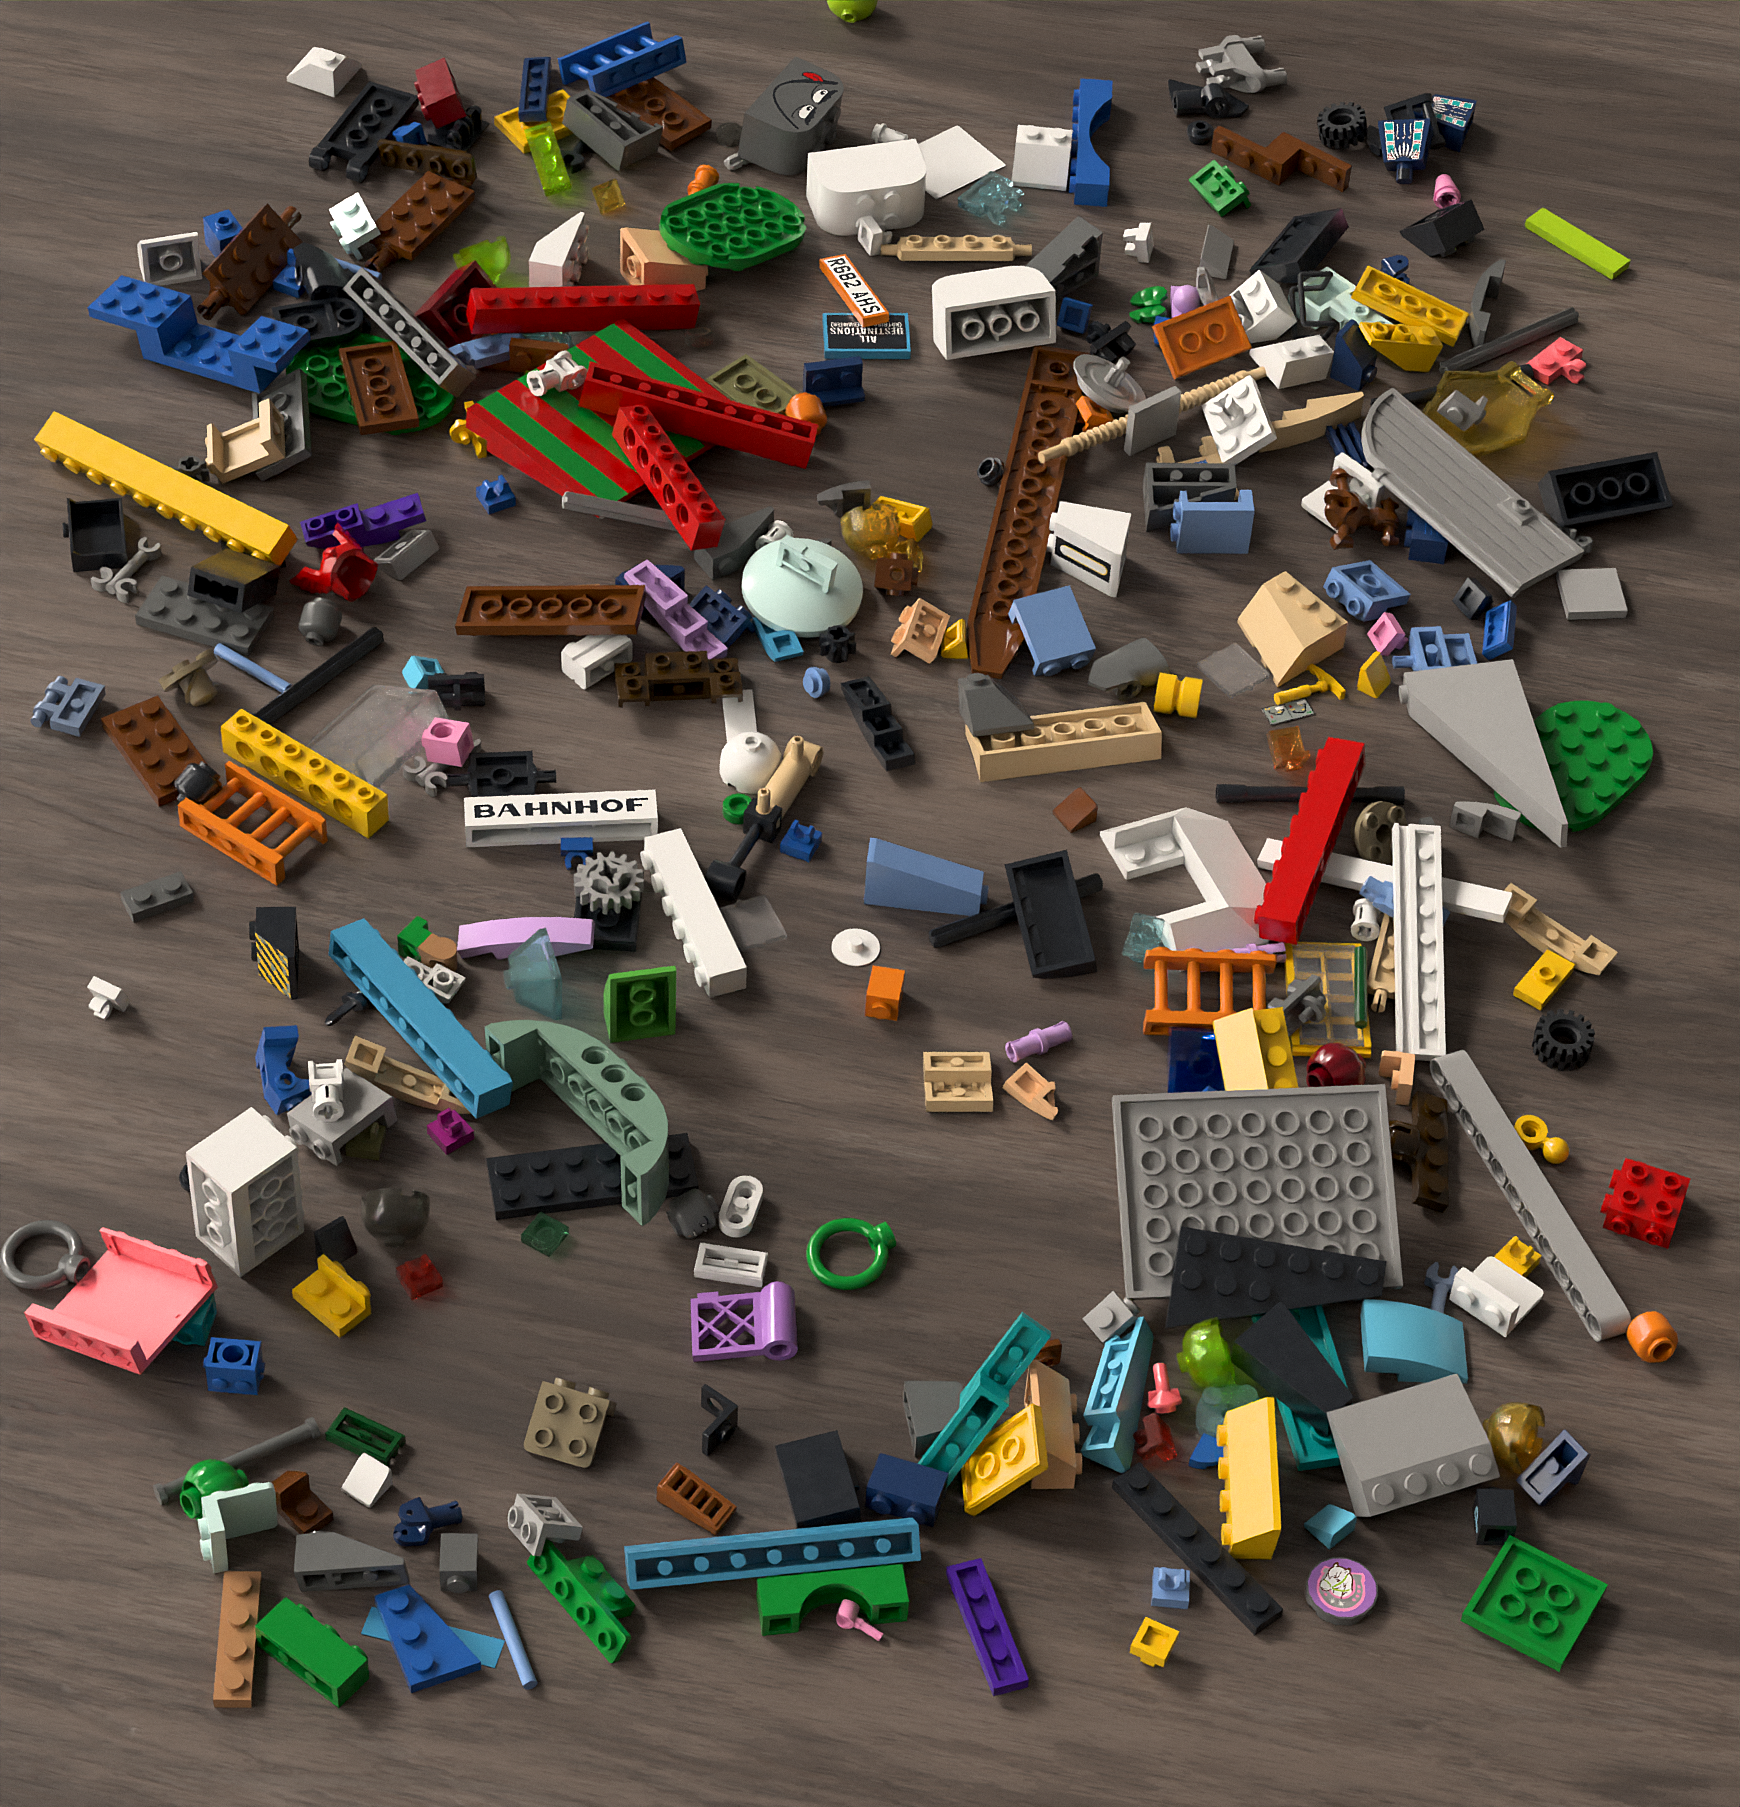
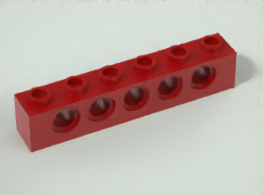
M646 404L619 407L612 436L689 549L694 551L717 547L726 519Z

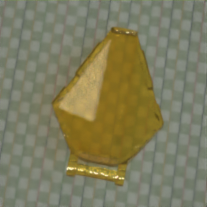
M1510 361L1499 370L1491 372L1445 371L1436 387L1437 392L1431 402L1428 401L1422 413L1477 458L1526 443L1537 410L1542 406L1546 407L1554 399V393L1548 388L1543 389L1524 374L1518 364ZM1510 380H1515L1518 384H1520L1523 388L1530 392L1533 395V397H1530ZM1455 390H1458L1474 403L1482 396L1488 399L1484 408L1487 412L1483 420L1478 425L1473 423L1466 431L1461 430L1437 412L1440 404Z

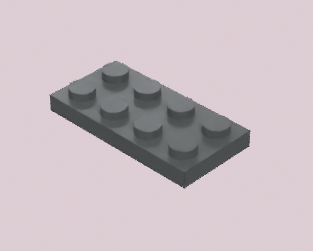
M300 368L269 384L261 393H252L253 420L259 418V402L270 398L284 417L285 458L257 469L256 475L262 481L276 476L289 467L303 462L312 456L307 375Z
M161 576L135 615L137 625L213 647L221 643L238 654L249 657L273 619L274 609L270 606L257 604L239 613L187 596L189 583Z

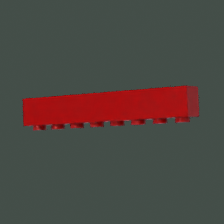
M694 284L471 288L466 315L471 334L601 331L622 318L638 330L694 329L700 301Z
M591 361L578 404L580 407L616 417L619 407L646 404L663 430L804 469L807 467L818 424Z
M1328 737L1324 749L1320 748L1318 750L1315 771L1311 770L1308 776V790L1306 793L1302 792L1300 796L1299 813L1292 816L1290 836L1283 839L1281 847L1282 856L1280 860L1276 859L1272 870L1273 879L1271 883H1266L1263 893L1264 902L1262 905H1258L1255 911L1254 923L1259 925V938L1297 945L1365 768V743Z

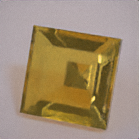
M616 178L591 188L600 214L625 205Z

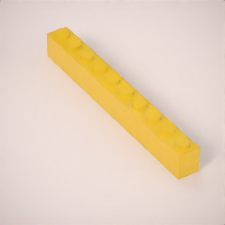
M55 411L34 439L42 449L40 453L51 462L59 460L70 471L76 474L81 471L98 485L102 483L108 484L115 493L121 496L128 494L139 505L148 508L150 505L167 519L175 517L186 528L195 531L197 528L214 542L218 543L219 540H224L233 551L239 553L246 552L252 557L281 565L298 540L289 525Z

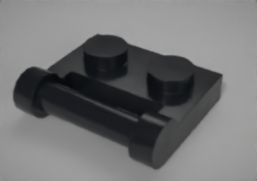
M1424 93L1384 107L1387 120L1416 119L1413 109L1421 108L1424 119L1430 118L1433 125L1430 150L1440 149L1446 145L1445 137L1440 134L1432 107L1434 101L1431 93Z

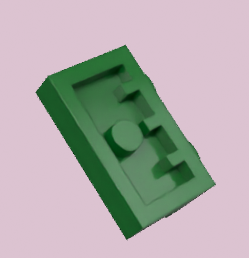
M1215 160L1188 179L1191 186L1220 217H1223L1240 203L1246 209L1252 206L1247 197L1250 195V192L1242 181L1236 183L1234 180L1235 176L1226 165L1221 167Z

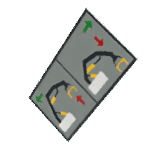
M1306 698L1261 708L1271 725L1315 714Z

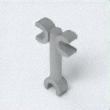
M141 538L138 542V552L114 577L111 569L102 567L100 569L102 579L91 578L92 588L99 592L108 591L110 594L116 593L119 601L128 603L129 594L127 591L138 592L137 582L130 577L146 560H155L161 556V544L157 543L154 547L148 548V538Z
M477 739L473 742L474 748L471 753H479L482 749L481 740ZM416 756L414 757V766L417 769H411L407 765L402 766L404 778L408 781H417L421 786L425 785V792L431 797L437 796L435 784H439L444 788L448 787V777L442 771L450 765L434 762L426 768L425 760L422 757Z

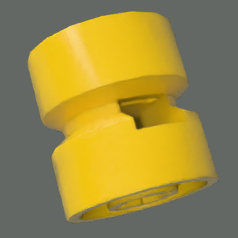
M1160 673L1154 712L1171 714L1174 710H1177L1179 716L1196 718L1203 679L1185 677L1182 681H1179L1177 675Z

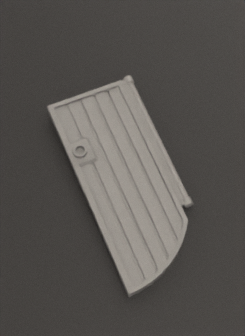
M1391 388L1376 399L1363 423L1361 437L1366 461L1375 468L1371 476L1377 482H1381L1497 582L1510 597L1515 598L1520 591L1581 559L1584 550L1397 390Z

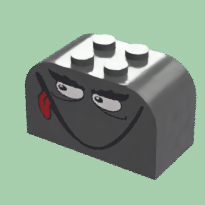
M795 56L744 113L738 156L778 174L794 175L805 171L808 166V153L824 151L825 147L828 144L832 145L836 139V129L841 114L840 107L844 91L842 81L832 72Z

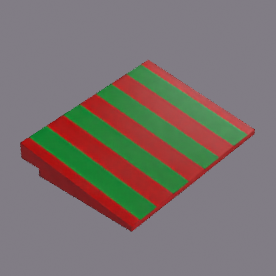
M624 318L567 350L572 355V360L579 366H584L587 370L591 361L728 399ZM546 363L542 364L541 366L537 367L532 371H541L545 369ZM527 373L467 408L466 428L487 440L488 452L561 496L569 491L625 502L648 488L612 436L617 417L578 406L584 382L576 389L571 390L568 388L559 392L554 387L547 390L546 394L542 396H535L529 389ZM664 430L686 463L717 445Z

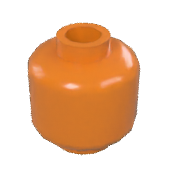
M807 392L796 394L790 399L785 409L786 416L818 424L816 436L820 434L821 429L827 423L826 412L820 398L816 395H811Z
M1656 1311L1645 1312L1635 1317L1629 1324L1626 1332L1627 1340L1641 1360L1648 1363L1666 1361L1673 1355L1678 1344L1677 1332L1666 1317Z

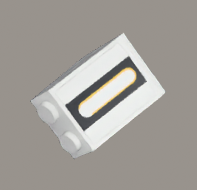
M1060 501L1058 512H1052L1049 530L1054 531V534L1049 535L1047 552H1052L1051 565L1110 597H1117L1126 559L1131 513Z

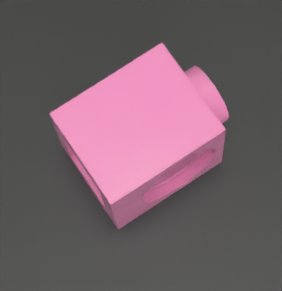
M435 717L429 728L425 729L422 734L421 743L423 748H425L427 761L462 767L469 753L474 748L470 724L466 722Z

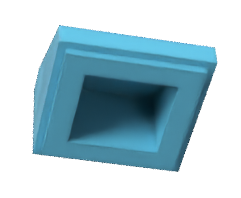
M411 656L402 671L412 692L428 689V676H433L435 673H444L437 659Z
M1328 1504L1305 1522L1304 1527L1330 1550L1355 1529L1357 1516L1349 1511Z

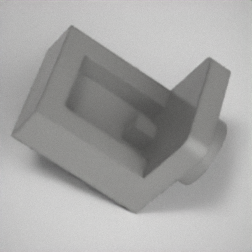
M1455 390L1440 404L1437 412L1461 430L1466 431L1473 423L1478 425L1483 420L1487 412L1484 408L1488 399L1482 396L1474 403L1458 390Z
M1112 1291L1082 1319L1105 1345L1106 1341L1115 1334L1120 1336L1132 1324L1135 1325V1320L1138 1319L1137 1314L1141 1312V1309L1131 1299H1127V1297L1122 1299L1117 1293Z

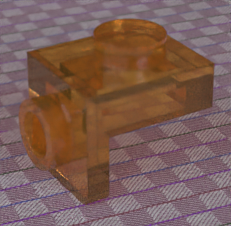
M1299 726L1271 730L1266 734L1274 770L1285 768L1286 772L1299 770L1304 767L1303 765L1311 757L1309 750L1304 751Z

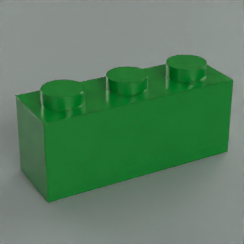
M285 1597L255 1625L257 1646L338 1708L369 1679L368 1657L360 1647L356 1645L350 1646L342 1640L339 1633L328 1624L322 1625L318 1622L310 1610L300 1603L296 1605Z

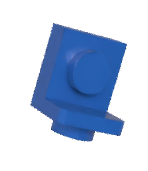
M289 249L287 252V265L273 280V287L276 291L299 298L306 289L304 286H298L296 283V257L293 249Z

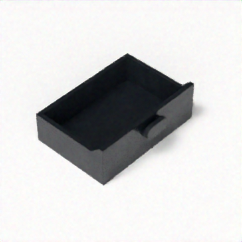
M66 498L68 524L63 522L62 527L63 537L70 539L73 572L100 570L102 567L109 569L123 568L128 563L122 498L79 502Z
M838 1430L775 1445L777 1460L796 1529L862 1523L860 1506L855 1490H860L855 1470L849 1471Z

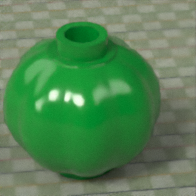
M216 1459L200 1461L189 1469L184 1478L182 1492L180 1493V1503L186 1515L191 1519L195 1518L198 1522V1519L203 1518L201 1497L209 1496L217 1491H231L244 1488L249 1485V1482L242 1470L236 1471L227 1462Z

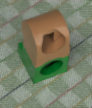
M417 915L397 935L398 954L405 959L409 956L432 969L438 963L454 972L456 971L458 961L455 942L449 938L438 937L428 931V921Z

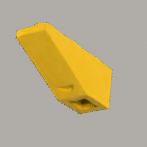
M1360 322L1359 328L1369 345L1405 371L1429 372L1443 347L1432 327L1382 324L1380 322Z

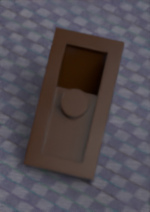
M288 1470L271 1482L275 1488L277 1513L298 1534H309L313 1531H319L334 1520L333 1512L310 1489L309 1475L306 1472Z

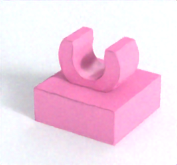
M1386 612L1382 614L1367 633L1376 650L1384 656H1389L1394 648L1402 649L1408 642V638L1404 637L1405 633L1394 615Z

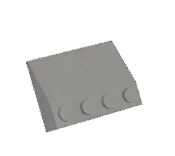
M1458 1374L1326 1412L1356 1516L1371 1517L1500 1477L1491 1443Z

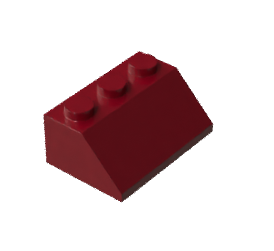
M476 260L456 269L415 313L448 348L483 336V334H471L466 315L471 288H497V286Z

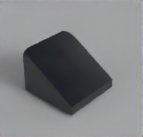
M340 1216L314 1232L315 1250L319 1257L324 1254L332 1262L342 1263L357 1254V1246L344 1216Z

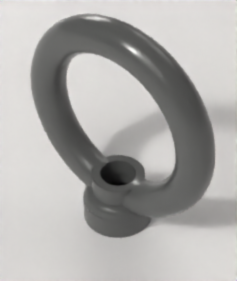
M54 1220L35 1221L17 1229L6 1240L0 1254V1265L4 1275L10 1282L25 1289H47L65 1280L77 1284L90 1269V1260L83 1256V1243L78 1233L69 1225ZM55 1234L62 1237L68 1243L69 1254H65L59 1262L58 1269L49 1274L31 1276L22 1273L15 1266L14 1255L16 1250L24 1241L33 1236Z

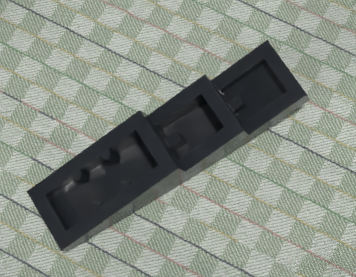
M870 676L840 683L844 697L864 738L886 772L915 765V753L904 740L903 728L892 715L891 703Z

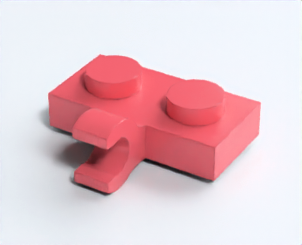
M1561 337L1526 363L1532 366L1533 378L1546 385H1549L1560 375L1565 376L1572 383L1578 384L1584 379V375L1579 372L1586 367V363L1580 360L1582 359L1583 349Z

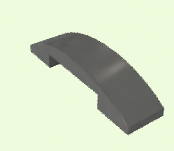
M1500 259L1492 264L1482 274L1475 286L1468 318V333L1474 348L1485 342L1491 313L1482 312L1486 297L1497 299L1506 260Z

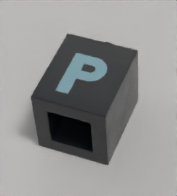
M1497 1487L1477 1489L1472 1507L1476 1545L1503 1546L1509 1535L1515 1536L1517 1528L1513 1490Z

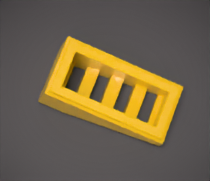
M880 496L864 513L865 518L916 542H919L933 525L929 508Z

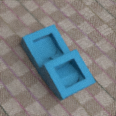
M756 617L752 618V624L756 628L755 633L765 652L774 662L803 655L804 651L795 632L789 630L775 631Z

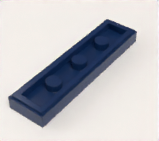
M551 57L524 59L518 111L519 122L547 121L552 68Z

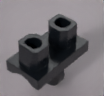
M1098 321L1091 323L1087 328L1088 336L1086 337V341L1091 344V355L1106 359L1113 364L1118 356L1111 350L1112 348L1122 357L1127 356L1136 346V343L1127 334L1132 326L1127 321H1124L1111 330L1110 325L1107 323L1104 325Z
M465 672L464 675L435 673L433 676H428L429 708L454 707L455 711H461V706L485 705L484 674H478L477 672Z

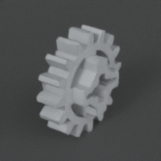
M599 852L597 853L596 860L586 857V865L578 864L577 873L574 874L575 896L580 897L581 905L590 903V911H595L600 907L603 914H607L611 908L616 913H620L621 906L631 909L632 900L639 902L640 892L644 891L642 869H637V862L635 860L627 863V855L623 854L620 858H615V853L610 852L609 857H604Z

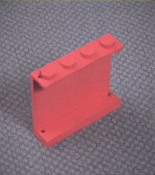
M102 1227L99 1231L108 1251L54 1310L32 1304L24 1314L36 1338L141 1375L218 1286L212 1274V1268L205 1260L201 1258L195 1259L181 1254L175 1249L169 1250L157 1246L148 1240L142 1241L130 1237L124 1232H116Z

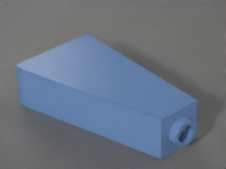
M870 838L866 864L864 904L972 916L979 913L980 904L987 905L989 885H983V871L884 840Z

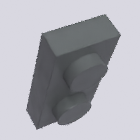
M181 871L120 892L121 901L133 923L194 902L193 892Z

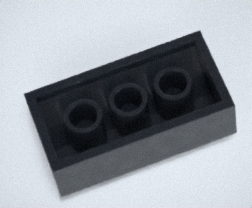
M1657 452L1551 470L1538 483L1545 511L1562 528L1673 507Z

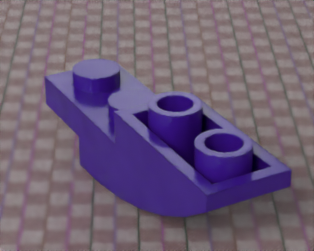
M418 493L363 511H360L358 503L301 521L300 524L308 547L326 549L341 545L332 535L337 523L350 533L351 537L360 544V547L400 539L399 530L426 522L427 520Z

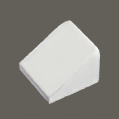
M363 1453L341 1487V1491L366 1507L371 1508L392 1485V1471L368 1454Z

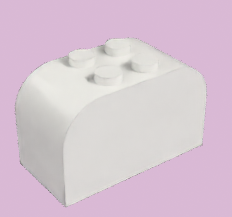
M916 139L808 153L806 197L816 223L824 231L839 236L858 234L861 217L869 215L873 217L876 223L885 222V230L906 228L916 224L924 214L927 165Z
M1008 266L943 277L932 285L933 340L946 360L1056 343L1055 289L1046 277L1034 268Z

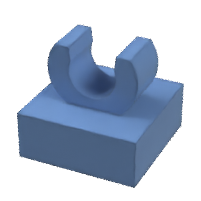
M1154 1567L1151 1606L1188 1609L1190 1570Z

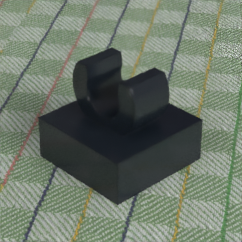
M1467 577L1452 600L1470 620H1477L1483 611H1488L1494 601L1492 600L1493 596L1476 578Z

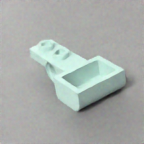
M1329 267L1321 270L1333 272V277L1323 291H1304L1306 321H1330L1334 318L1340 323V330L1351 319L1357 321L1358 325L1360 322L1392 324L1366 305L1351 299L1356 286ZM1310 277L1303 282L1304 286L1321 285L1325 277ZM1295 292L1296 317L1300 319L1299 292Z

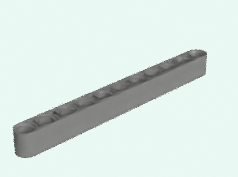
M1460 1050L1431 1059L1430 1071L1434 1082L1444 1098L1448 1100L1453 1113L1592 1338L1599 1342L1626 1333L1629 1324L1632 1322L1627 1307L1466 1051Z

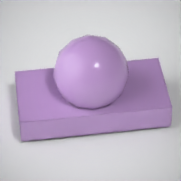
M1190 285L1171 286V318L1200 307L1201 298L1196 287Z

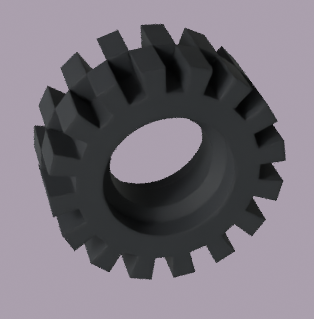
M1340 102V105L1336 106V103H1333L1331 108L1326 106L1323 108L1324 112L1320 111L1318 114L1319 139L1323 145L1327 144L1329 148L1335 145V149H1340L1341 146L1347 149L1350 144L1356 146L1358 141L1363 142L1364 137H1367L1366 114L1364 108L1361 109L1359 104L1354 106L1353 102H1349L1348 105H1345V102Z
M1558 1009L1556 1015L1551 1010L1547 1012V1016L1542 1015L1536 1025L1532 1047H1534V1055H1539L1538 1060L1541 1063L1547 1060V1067L1551 1069L1554 1064L1558 1065V1071H1564L1565 1066H1568L1569 1071L1575 1070L1576 1065L1579 1068L1584 1066V1062L1589 1060L1595 1031L1591 1029L1592 1024L1589 1020L1584 1022L1585 1016L1582 1014L1574 1017L1575 1011L1569 1010L1568 1014H1564L1563 1009ZM1565 1036L1575 1043L1562 1044L1555 1041L1552 1037Z

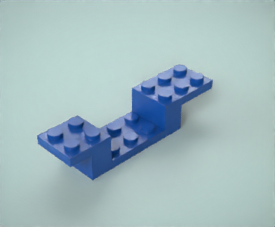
M123 275L87 307L89 316L135 330L143 359L257 393H261L311 340L308 329L263 316L241 336L199 324L191 295Z

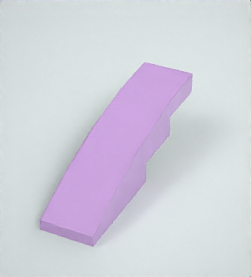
M646 559L624 574V578L629 585H645L646 600L644 606L684 652L707 651L708 659H723L727 656L728 648L707 630L708 621L687 604L688 595L649 560Z
M522 917L459 926L457 951L462 959L492 952L497 960L528 954L532 961L592 949L595 923L592 919Z

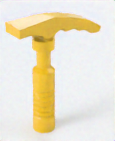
M1310 664L1306 670L1316 675L1321 681H1318L1315 685L1309 686L1306 684L1274 694L1275 703L1280 705L1309 697L1311 693L1318 691L1323 693L1327 690L1333 692L1341 700L1345 698L1346 690L1327 672L1314 664Z

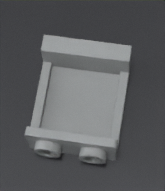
M348 1068L343 1070L344 1090L343 1100H340L344 1107V1113L337 1121L325 1123L314 1117L313 1106L316 1102H312V1095L287 1113L290 1124L289 1133L293 1140L299 1145L304 1144L309 1147L320 1159H327L336 1166L342 1162L340 1148L374 1121L381 1123L387 1128L398 1121L392 1096L356 1073L351 1072ZM326 1105L327 1113H330V1105Z

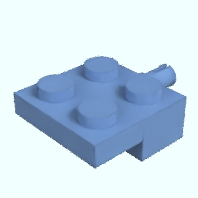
M1441 626L1411 628L1408 641L1410 655L1392 657L1394 669L1411 667L1413 671L1477 664L1469 633L1443 635Z

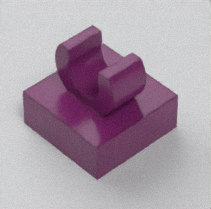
M448 1108L437 1114V1120L427 1125V1134L446 1155L474 1139V1130L455 1109L451 1110Z

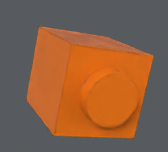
M873 965L866 994L865 1016L877 1019L898 1020L904 992L905 970Z

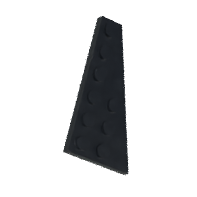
M1181 1226L1179 1229L1165 1330L1188 1325L1208 1324L1209 1322L1262 1316L1279 1302H1282L1288 1310L1380 1298L1383 1292L1387 1261Z

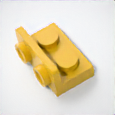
M322 1254L317 1258L318 1270L293 1288L292 1294L297 1302L341 1338L371 1314V1294L366 1285L361 1281L356 1282L339 1262H332Z

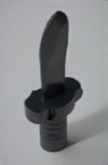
M360 989L355 993H345L341 997L344 1004L327 1016L325 1025L333 1026L351 1010H365L368 1006L366 1001L368 998Z

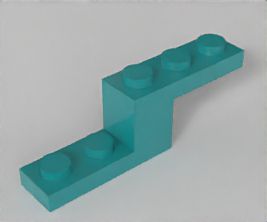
M1021 1312L960 1393L959 1409L918 1464L947 1472L948 1487L1009 1406V1391L1051 1337L1050 1330L1024 1312Z

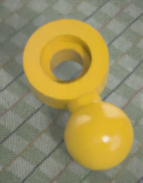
M1524 1115L1517 1119L1514 1128L1528 1150L1541 1148L1544 1158L1552 1164H1560L1568 1158L1569 1146L1567 1142L1558 1137H1547L1548 1129L1542 1119L1534 1115Z

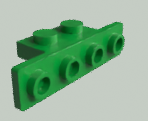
M546 1539L541 1556H533L531 1554L527 1560V1565L609 1663L618 1662L631 1640V1635L617 1619L630 1616L636 1605L594 1555L567 1561L555 1545Z

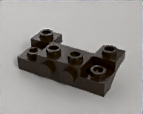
M707 651L645 653V662L614 663L618 708H623V702H645V706H650V701L709 699L710 694L712 704L716 703V698H738V702H743L738 658L708 659Z

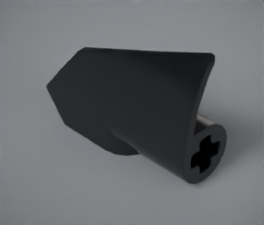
M1172 79L1168 80L1169 95L1175 115L1207 113L1212 118L1241 117L1249 108V105L1225 92L1218 83H1210L1201 87Z
M306 242L293 248V253L296 257V283L298 286L305 287L311 301L335 297L336 290H344L343 288L352 279L338 261L326 251Z

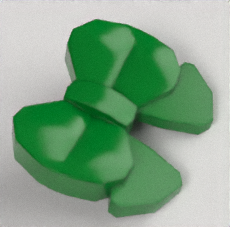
M1154 286L1134 294L1130 300L1131 305L1145 307L1130 312L1131 320L1139 324L1142 321L1155 322L1156 316L1166 317V308L1161 304L1168 298L1167 290L1164 287Z

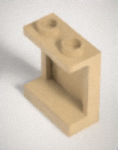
M270 398L259 402V418L223 433L213 423L207 425L205 444L208 457L205 461L209 472L212 475L215 474L223 484L285 458L284 417Z

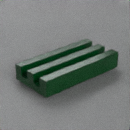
M346 1407L341 1410L325 1432L327 1441L359 1456L366 1453L387 1467L391 1464V1458L397 1456L398 1448H402L406 1443L405 1435ZM346 1421V1422H348V1423H350V1424H352V1425H355V1426H357V1427H359V1428H361V1429H363V1430H356V1429H354V1428H352V1427H350V1426L344 1424L343 1422ZM369 1433H372L388 1442H391V1444L388 1445L376 1438H373L372 1435Z

